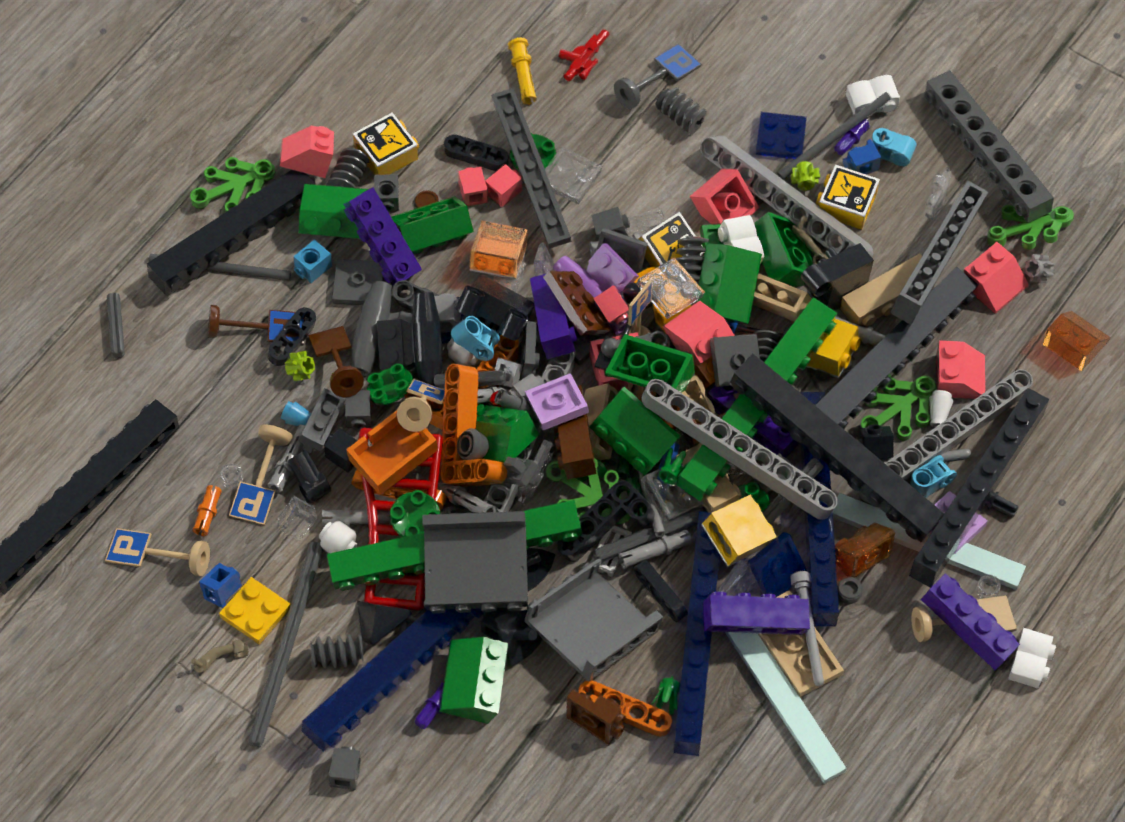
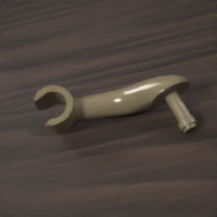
M802 216L798 226H792V231L814 255L813 264H818V261L822 258L829 259L822 253L814 240L802 230L807 220V217Z
M235 640L232 644L212 648L198 660L193 658L191 664L194 665L196 672L202 673L220 656L233 652L236 658L248 656V646L241 640Z

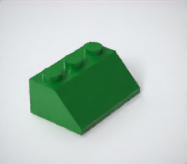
M305 184L300 206L298 233L359 238L356 224L354 221L351 222L345 214L346 208L344 203L368 189Z
M456 196L391 216L413 254H418L424 250L423 248L429 246H442L450 239H464L468 237L469 233L474 232L468 207Z
M767 212L754 223L757 237L763 248L764 259L761 264L765 267L768 274L767 277L795 288L806 285L801 279V274L806 268L814 265L813 257L807 246L792 231V226L797 225L785 217Z
M707 243L695 303L701 301L724 317L726 322L749 324L762 254L730 245Z
M624 334L605 371V375L645 388L651 380L660 379L682 393L686 390L695 372L693 355Z
M625 387L621 389L589 426L598 437L607 442L616 453L624 457L644 476L680 437L676 431L653 411L644 406L643 402Z
M483 404L477 405L476 430L483 434L489 443V450L482 459L504 463L508 456L516 458L540 435L527 411Z
M487 637L450 641L440 712L486 724L493 720L499 713L508 643Z

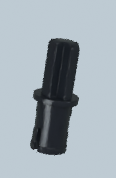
M999 492L993 493L986 503L989 510L994 508L1009 517H1014L1018 511V505L1000 497Z

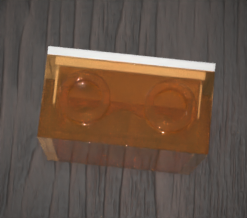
M481 221L471 249L470 271L516 280L527 248L528 230Z

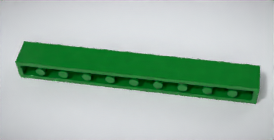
M813 297L764 363L793 386L798 378L795 375L799 369L803 371L811 360L809 355L812 351L817 353L824 343L821 339L825 334L829 336L835 329L837 324L834 320L837 312ZM740 394L722 420L753 439L758 432V429H756L757 425L760 422L764 424L769 415L763 410H758L748 397ZM713 433L717 438H723L719 433ZM702 445L679 475L676 485L701 502L705 495L709 497L712 495L718 485L715 482L719 476L722 478L726 476L731 468L730 462L705 445ZM734 446L737 451L743 452L741 447Z
M575 500L525 510L527 550L528 547L536 545L538 547H547L559 540H563V542L574 541L578 536H582ZM424 533L327 554L335 590L347 591L353 589L354 585L363 583L365 585H374L379 583V580L386 578L397 580L403 578L404 574L413 572L414 574H424Z

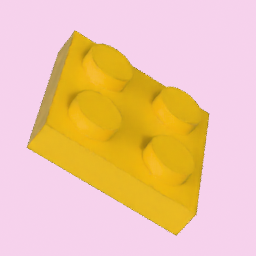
M250 577L220 611L219 615L221 619L260 645L287 614L291 604L253 577Z

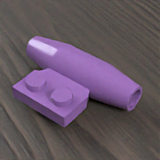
M602 244L588 261L587 270L567 256L561 257L553 266L554 271H574L582 278V284L586 291L594 298L613 285L617 287L622 295L625 286L629 283H634L639 277L608 244ZM595 302V305L597 306V308L599 309V311L602 312V311L600 310V308L598 307L597 303ZM628 319L618 325L616 322L612 324L607 323L613 330V333L619 335L623 332Z

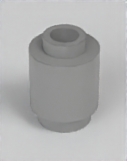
M531 373L512 385V389L508 393L527 399L525 391L545 383L539 375L535 377Z

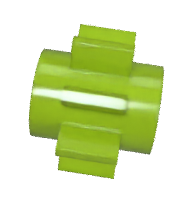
M800 162L796 165V168H792L791 182L792 184H797L800 190L808 191L813 189L815 184H819V168H813L811 162Z
M307 351L290 353V358L285 362L286 374L293 376V381L310 379V374L315 370L313 357L307 356Z

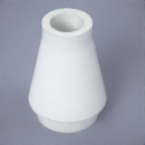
M935 390L932 396L929 397L930 426L937 427L947 419L953 404L952 394L943 390Z

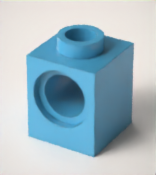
M314 239L294 256V270L299 277H305L312 283L332 267L331 253Z

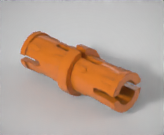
M208 485L202 504L198 505V516L192 529L197 535H199L200 530L202 531L201 536L208 535L212 518L217 514L216 506L222 490L215 486L213 492V485Z

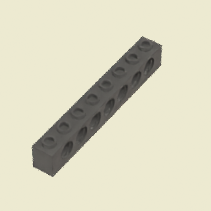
M949 70L928 80L924 93L927 102L936 108L939 117L948 123L952 133L955 136L957 135L963 142L964 148L973 154L977 164L985 169L992 183H996L1001 189L1004 198L1010 200L1017 214L1029 223L1050 213L1054 197L954 74Z
M970 181L966 182L899 294L890 312L891 314L909 324L913 323L979 211L988 191Z

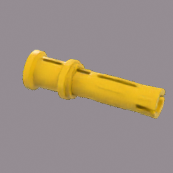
M515 38L508 43V49L512 52L513 57L511 64L517 71L522 102L529 105L532 104V100L534 103L537 100L530 71L532 59L528 55L527 39Z

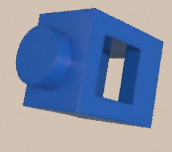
M870 139L867 140L865 146H858L849 151L847 158L843 159L844 168L867 175L879 170L881 155Z
M218 563L199 581L204 599L222 608L226 606L225 601L242 586L238 571L221 563Z

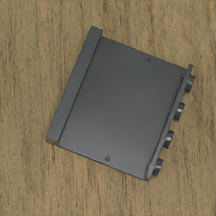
M525 511L423 515L425 547L424 606L426 610H430L433 614H442L446 610L456 609L458 613L471 612V609L482 608L483 612L497 611V608L506 607L509 611H520L523 607L528 606Z
M599 558L591 564L586 563L574 576L572 574L567 576L558 587H551L539 600L534 599L527 606V614L524 620L528 626L536 631L543 640L588 682L657 633L663 616L657 610L645 617L597 572L602 561Z

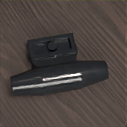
M415 293L411 323L402 319L377 321L380 370L391 368L395 364H402L406 368L414 363L418 381L435 386L434 377L436 374H442L443 365L440 318L434 293Z

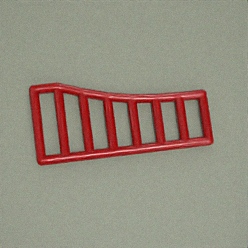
M372 428L360 429L358 440L365 436L368 441V432ZM432 434L437 440L438 450L418 465L430 467L428 480L402 478L392 488L427 490V494L436 501L443 437L440 434ZM361 474L367 503L368 545L379 543V534L400 536L392 525L378 524L377 510L390 511L394 501L376 500L373 487ZM425 573L418 574L417 576L404 575L403 578L397 580H390L389 578L379 580V583L416 586L415 600L375 597L376 584L366 585L364 602L418 611L424 608Z

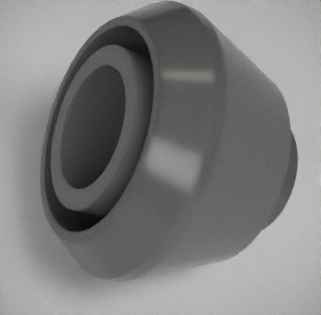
M469 428L458 438L457 452L462 460L482 459L489 450L487 438L476 429Z

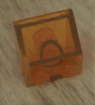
M1073 311L1060 314L1046 331L1043 345L1083 371L1111 337Z
M875 522L868 527L862 526L855 532L854 536L849 539L843 538L835 545L832 559L847 577L856 578L891 555L895 532L893 529Z

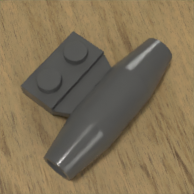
M375 281L362 306L353 339L351 366L360 370L362 376L370 374L379 355L377 321L402 319L411 323L412 314L403 311L390 314L392 286L383 281Z

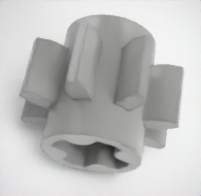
M1032 254V259L1025 262L1024 273L1031 277L1030 282L1047 283V278L1054 276L1053 266L1055 264L1049 261V255L1040 256L1039 254Z

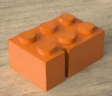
M396 410L368 432L369 440L372 444L371 447L368 446V441L363 436L346 449L350 462L375 491L381 495L438 450L437 440L427 428L417 432L408 431L403 428L398 422Z

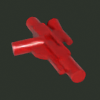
M602 29L598 35L594 34L584 46H578L572 52L564 49L560 50L559 58L573 62L563 76L566 81L570 82L578 74L582 80L587 79L590 71L598 62L596 58L591 61L592 57L599 51V47L609 36L607 30Z

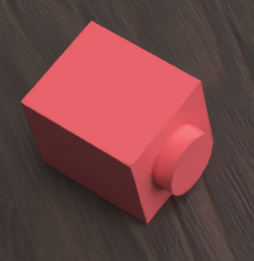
M506 164L485 180L487 195L500 207L505 206L522 192L521 175L516 170L510 169Z
M470 167L458 171L459 187L463 202L467 206L488 203L487 186L482 168Z
M611 286L593 298L609 323L616 322L618 325L628 319L629 306L616 286Z

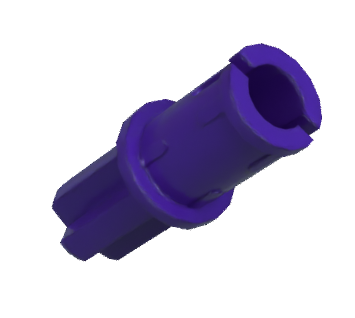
M866 119L861 121L844 134L841 140L834 146V150L839 155H844L853 144L856 145L860 142L861 136L870 128V123Z
M444 682L440 684L431 698L425 700L426 706L415 719V724L421 729H426L437 713H442L440 712Z

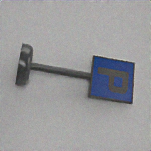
M678 43L654 58V61L663 68L638 84H635L628 78L617 80L614 84L615 96L622 106L627 109H633L640 103L641 95L639 89L667 72L678 81L701 67L702 64Z

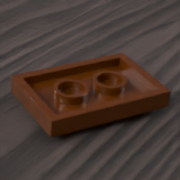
M549 271L543 276L580 336L605 335L611 330L607 323L608 320L595 305L594 297L586 291L582 284V278L574 271Z

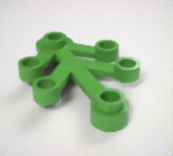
M230 157L225 161L228 172L218 170L214 166H209L204 170L206 181L215 182L221 180L227 183L208 191L202 187L195 188L190 194L191 203L194 207L203 209L209 204L210 200L233 191L230 200L225 204V212H227L230 207H235L239 204L247 184L254 181L252 190L247 193L246 199L261 190L265 182L272 180L276 173L274 165L265 159L252 164L240 161L236 157ZM239 170L248 172L245 175L234 174ZM215 173V175L209 176L208 174Z
M1005 205L1002 207V218L1023 223L1007 228L993 226L988 231L987 242L990 246L996 242L1004 246L1007 237L1030 230L1028 234L1022 237V247L1031 250L1036 247V240L1043 227L1052 224L1051 227L1044 230L1043 239L1047 243H1054L1058 239L1060 229L1071 224L1074 219V213L1070 208L1059 206L1052 209L1050 213L1043 215L1044 217H1039L1027 223L1022 216L1017 214L1014 206Z
M921 376L915 382L899 381L891 378L892 381L889 384H892L894 387H886L883 390L886 394L877 393L876 400L866 405L868 407H876L878 404L892 406L878 416H865L861 420L860 428H865L872 424L882 426L901 412L897 437L902 441L909 440L912 434V428L910 427L911 404L918 399L919 412L916 414L915 424L922 428L928 426L930 422V414L928 413L929 397L932 396L933 391L937 390L935 381L929 376ZM922 387H925V388H927L928 390L925 391V390H922L921 388H922ZM897 390L910 392L906 396L890 395L894 394ZM919 417L926 418V421L919 420ZM906 430L908 434H902L900 431Z
M594 458V460H595V467H596V473H597L598 462H597V460ZM558 461L551 462L547 466L546 475L549 480L553 482L562 481L584 495V497L570 500L560 499L557 503L575 500L576 508L594 505L603 496L598 473L588 476L589 487L576 478L567 480L565 470H562L558 477L553 476L551 473L552 469H560ZM609 470L604 475V482L609 485V489L619 480V475L614 470ZM614 474L616 476V480L614 482H609L607 480V475ZM612 508L603 510L601 517L609 516ZM586 512L580 513V514H579V518H580L583 514H585ZM626 514L616 524H624L630 517Z

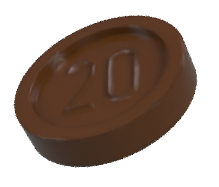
M429 190L420 192L415 198L417 208L439 201L436 193Z

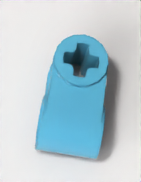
M878 128L872 135V142L877 150L878 146H880L879 154L881 159L898 166H907L910 163L917 146L913 138L895 133L886 128Z
M469 316L451 330L454 342L472 353L476 358L483 361H489L493 358V349L498 344L500 336L476 317Z
M941 455L934 457L913 472L910 485L925 498L949 485L957 476V473L954 470H950L943 462L944 458Z

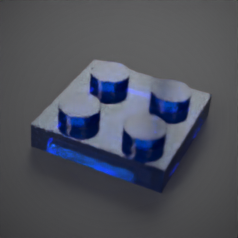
M761 112L756 155L789 159L798 158L803 154L807 117Z
M783 532L747 561L762 593L775 594L776 597L792 587L790 580L792 574L800 571L808 572L791 535Z

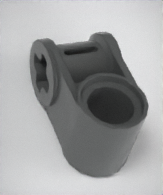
M405 280L395 283L392 289L397 304L410 311L413 310L415 293L433 292ZM403 290L410 291L406 298H400L399 294Z

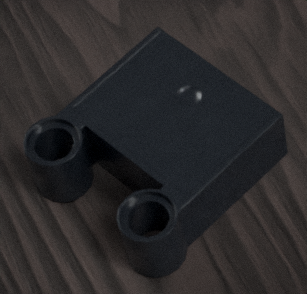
M861 243L839 254L833 248H829L825 253L829 259H821L818 261V264L811 265L803 271L801 279L811 290L807 291L811 298L814 297L830 309L836 310L841 307L843 296L869 282L874 259Z
M481 274L471 286H465L455 309L465 316L476 317L480 322L482 318H485L483 324L492 329L495 323L498 325L495 331L499 336L503 335L508 339L516 341L535 305L533 301Z

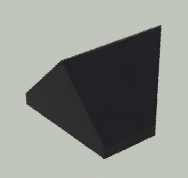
M357 600L360 632L365 643L374 645L412 614L409 609Z

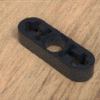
M457 134L449 135L444 140V152L450 158L492 171H498L505 164L508 166V153L502 148ZM454 144H458L454 149L451 148ZM474 149H479L483 153L478 157H474L470 152ZM498 157L502 158V160H499L498 162L494 161L497 160Z
M306 307L298 309L272 342L268 351V360L273 365H285V362L290 358L289 354L295 353L312 331L316 322V314L312 309ZM309 318V321L306 320L302 327H299L301 319ZM293 332L299 338L296 341H290L285 335ZM282 346H285L283 355L276 356L275 352L278 353Z
M643 560L633 567L637 578L673 621L678 622L688 615L683 602L647 560Z

